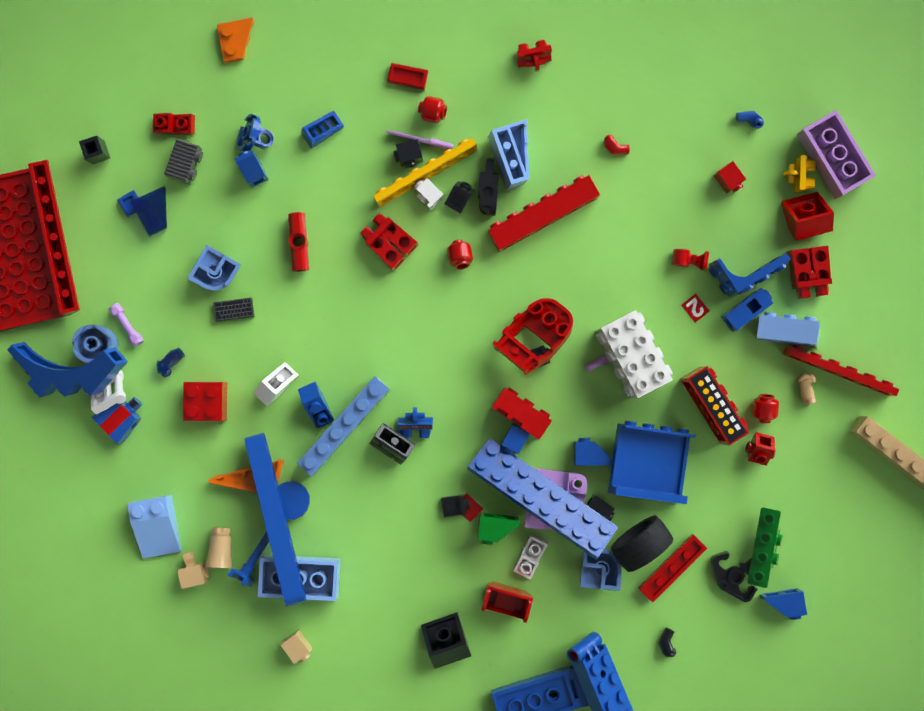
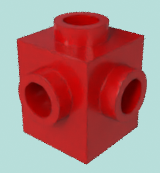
M756 432L751 442L748 441L746 444L745 452L748 453V461L767 466L770 459H773L776 453L775 437Z

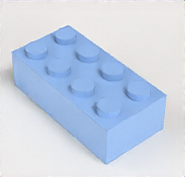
M264 554L260 557L258 597L283 598L273 555ZM296 556L306 600L336 601L339 597L341 558Z

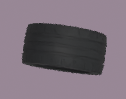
M654 515L627 530L612 544L611 550L622 567L627 572H633L661 555L672 544L674 539L662 520Z

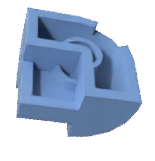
M206 245L187 279L209 290H221L230 284L241 264Z
M604 549L596 560L583 551L580 567V587L620 591L622 569L614 554Z

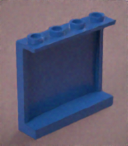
M625 421L624 424L617 423L608 493L687 504L688 496L682 495L690 437L696 438V435L689 434V430L678 428L677 432H673L672 427L666 426L654 429L652 424L643 423L642 427L636 426L637 422Z

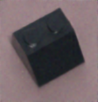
M458 612L421 625L428 655L435 669L471 657Z

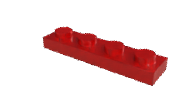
M691 534L638 587L639 590L653 603L707 547L694 534Z

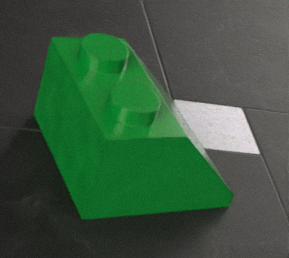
M480 512L477 538L481 540L482 544L493 545V542H499L520 525V520L514 516Z

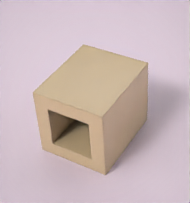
M297 630L280 645L294 664L298 661L302 663L310 657L309 653L312 650L311 645L300 630Z

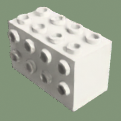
M636 310L595 331L599 344L603 345L606 351L605 355L608 361L612 362L615 368V375L618 379H621L624 385L623 390L630 398H640L673 380L671 368L669 365H665L662 360L664 358L662 351L659 347L656 348L653 343L655 339L652 332L646 330L644 326L645 319Z

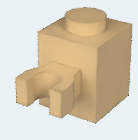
M194 551L183 554L186 566L177 570L181 589L205 584L209 581L210 571L208 567H205V562L196 564Z

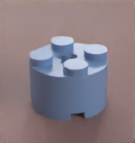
M99 325L83 326L75 332L72 338L75 356L86 363L94 360L103 350L114 347L118 348L119 341L113 331Z

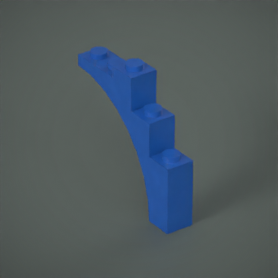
M25 342L13 344L7 350L13 356V359L25 370L26 374L31 377L27 384L39 398L53 394L56 389L64 397L78 393L81 388L89 396L101 393L128 362L116 347L103 350L94 360L77 367L58 365L46 360L34 352Z

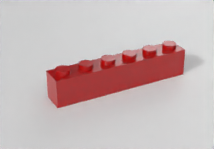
M581 175L573 180L574 183L567 186L565 184L557 189V193L553 195L549 193L541 197L539 203L534 205L532 202L523 207L524 211L518 214L513 212L506 217L508 220L502 223L497 221L490 225L491 229L488 230V234L498 252L507 249L598 199L600 193L590 175L586 177Z

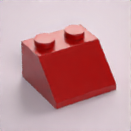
M819 192L781 201L788 230L796 241L833 231L834 212Z

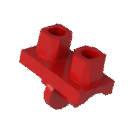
M545 40L537 41L535 48L529 49L526 43L519 44L517 51L518 68L527 66V68L534 67L535 72L540 71L539 65L552 61L551 45H547Z

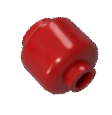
M427 96L423 102L420 101L418 113H421L422 120L437 124L445 119L447 105H445L443 99Z
M455 240L448 246L447 256L449 264L458 270L468 268L473 261L470 244L463 242V240Z
M760 394L759 397L754 399L753 416L759 419L760 423H771V420L778 417L779 401L774 398V395Z

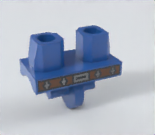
M413 407V413H405V418H398L397 427L400 430V434L405 438L412 437V430H419L420 438H429L430 432L433 429V417H425V413H417V407Z

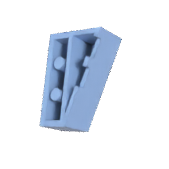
M527 119L494 129L488 135V140L507 190L524 185L529 179Z
M765 312L764 315L759 316L757 339L778 343H792L798 346L800 344L809 345L812 348H817L820 321H816L817 318L804 317V320L796 319L795 315L785 314L784 317H776V313Z

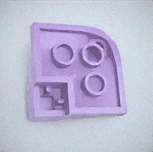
M534 468L584 503L587 480L583 475ZM576 480L581 481V485L579 487L574 486V482ZM525 510L524 527L543 530L552 529Z

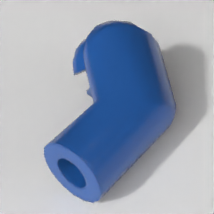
M755 111L736 113L737 122L747 121L756 129H760L764 125L763 118Z

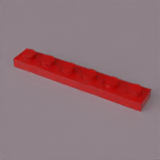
M800 346L785 347L783 352L785 356L884 395L897 396L899 389L893 387L894 384L889 381L882 380L880 382L875 380L876 377L868 373L862 375L857 373L858 369L850 366L844 368L839 366L840 362L832 359L824 360L821 358L822 355L815 352L806 353L804 348Z

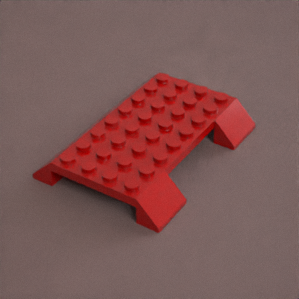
M48 160L29 163L28 169L0 175V331L62 318L80 311Z

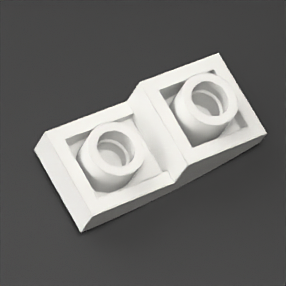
M530 534L513 571L531 580L548 545V541Z

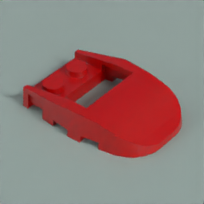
M550 298L539 299L530 304L526 311L515 315L513 322L502 331L503 336L498 342L494 341L492 344L496 351H499L527 375L548 362L563 346L572 332L573 316L567 308L556 300ZM526 327L551 348L544 355L541 354L537 357L514 336Z

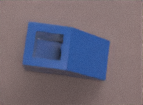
M244 151L238 155L239 157L235 158L239 169L251 187L269 180L259 158L253 151Z
M316 381L298 389L302 405L316 428L334 421L324 395Z

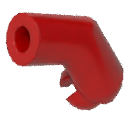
M612 135L605 136L603 143L611 154H629V145H619Z

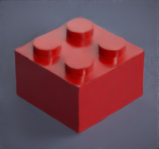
M184 382L183 421H227V382Z

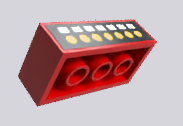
M708 366L698 367L680 378L719 443L730 446L749 434L747 430L748 424L744 418H740L737 414L738 408L735 403L727 398L726 395L728 393L722 384H718L715 379L717 378L715 371L712 368H708Z

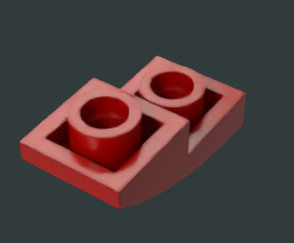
M153 114V133L172 135L195 134V115Z

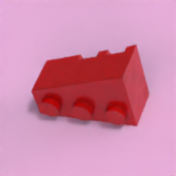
M503 388L491 408L540 440L552 422L549 419L550 414L542 409L538 411L533 408L534 403L526 398L524 400L520 399L517 396L519 393L512 388Z

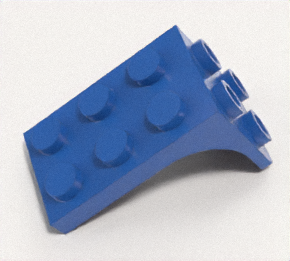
M787 253L783 254L748 276L740 277L732 274L719 258L709 264V272L713 278L718 279L721 291L729 297L754 288L753 283L755 285L771 277L769 273L772 275L775 272L781 271L787 267L785 263L791 259Z

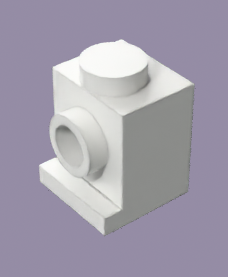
M428 178L425 181L420 180L414 187L418 193V199L424 204L427 202V208L430 211L444 198L443 193Z

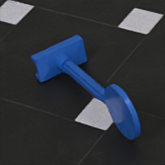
M294 481L279 485L286 519L295 520L303 516L310 505V495L307 489L302 484ZM267 531L247 563H244L240 570L231 569L228 574L229 577L242 581L241 584L244 586L252 587L256 581L250 576L254 570L253 567L269 544Z

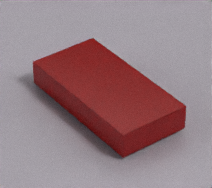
M391 63L388 83L425 90L428 70Z

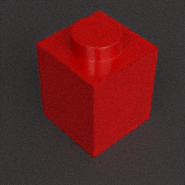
M734 161L713 175L726 194L731 190L735 193L743 187L742 183L746 180Z

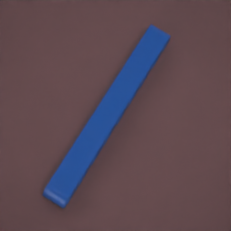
M264 433L246 437L245 445L285 605L288 607L305 602V590L266 436Z

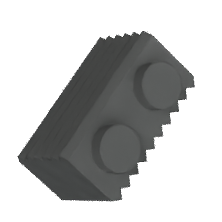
M176 139L164 175L190 185L191 180L194 181L197 175L196 165L203 158L202 148L198 145Z

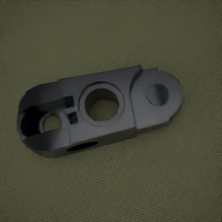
M487 158L486 172H480L479 209L482 214L496 216L499 173H493L494 158Z

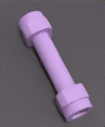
M116 303L109 307L112 316L117 317L129 335L128 340L134 347L144 342L143 337L140 333H136L123 314L124 309L122 306Z

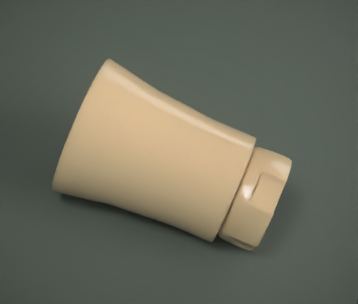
M213 527L205 567L232 568V536H230V528Z

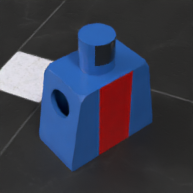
M133 397L128 403H116L107 410L97 415L95 414L92 418L116 444L125 442L141 420V417L135 411L142 406V403L136 397Z

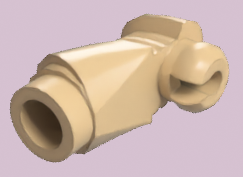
M805 373L797 380L801 389L800 396L805 406L816 402L811 385L816 382V378L812 373L808 375Z

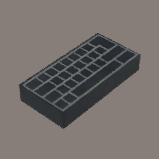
M251 297L213 302L216 322L255 317L253 299Z

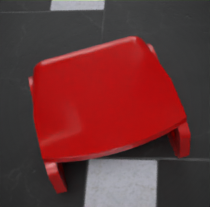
M492 581L486 585L481 611L488 609L520 618L524 623H527L533 596L525 590Z

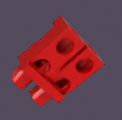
M378 213L372 220L378 226L376 231L373 232L370 228L365 227L360 234L367 246L395 271L405 260V257L392 244L408 257L416 249L418 242L389 217L386 218Z
M828 246L787 251L786 253L791 259L789 261L792 289H796L798 299L811 297L809 287L814 286L816 297L829 295L828 284H832Z

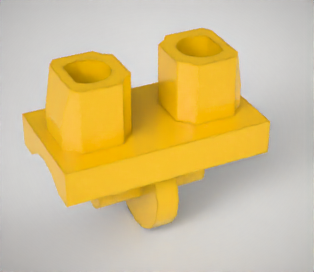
M800 155V158L795 159V164H789V170L783 172L784 177H789L788 183L794 184V193H801L804 190L815 188V178H806V172L815 171L816 161L807 159V155Z

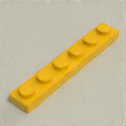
M474 139L461 141L456 148L444 151L442 156L429 160L422 168L413 169L408 176L396 179L387 188L379 189L374 195L378 206L382 207L414 188L420 180L430 179L476 152L477 145Z

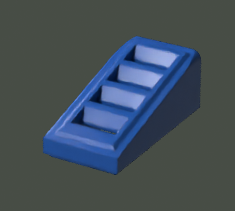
M332 111L302 127L301 134L310 148H313L344 128V125L335 111ZM330 119L336 125L335 127H333L329 122ZM325 123L329 130L326 131L322 124ZM317 127L319 128L322 134L318 133V131L316 130Z

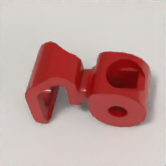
M674 249L671 265L688 267L691 264L698 267L701 271H707L709 251H705L704 254L697 256L691 255L690 250Z

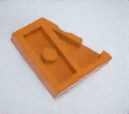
M253 18L217 24L225 63L244 60L246 46L250 40V31L254 25Z

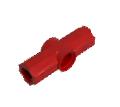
M305 213L288 214L292 271H308L309 242L307 239ZM297 238H303V244L296 247L294 241Z

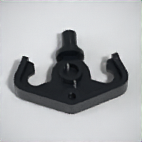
M724 551L713 555L711 564L720 589L743 602L751 601L758 589L751 585L747 588V593L742 594L739 585L744 581V573L746 572L749 575L752 558L745 563L740 562V567L731 566L728 569H724L719 566V561L727 560L730 556L729 552Z

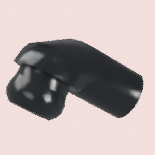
M667 627L661 636L659 645L662 653L666 657L672 658L676 655V649L673 648L671 643L675 631Z

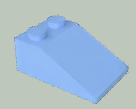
M172 494L127 503L130 523L142 558L181 552Z

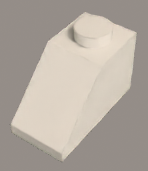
M284 362L261 381L253 394L268 407L298 377V374Z

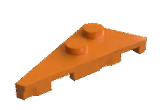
M281 459L272 462L277 483H279L284 463ZM251 467L225 475H218L210 478L208 483L257 493Z

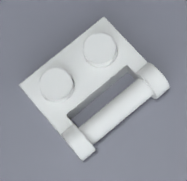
M122 371L115 376L103 392L91 396V410L96 415L116 403L122 404L126 401V394L123 392L122 380L124 379V374ZM113 382L115 384L114 394H112L111 383Z

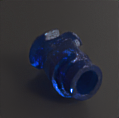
M179 347L170 350L165 358L157 361L158 373H161L163 377L171 375L172 371L170 368L185 357L184 352Z

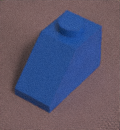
M578 438V441H574V465H612V458L595 442L590 441V438Z
M798 588L760 594L762 600L790 620L801 619V616L807 615L804 592Z

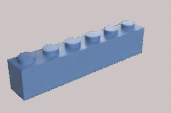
M374 376L297 464L310 476L315 475L390 391V388Z

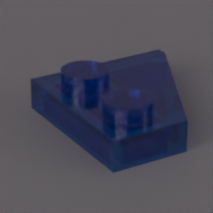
M165 186L130 202L149 237L167 228Z

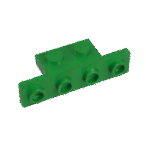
M761 508L747 582L750 585L767 588L770 571L774 568V565L778 564L779 554L776 551L777 546H781L783 538L778 529L781 511Z

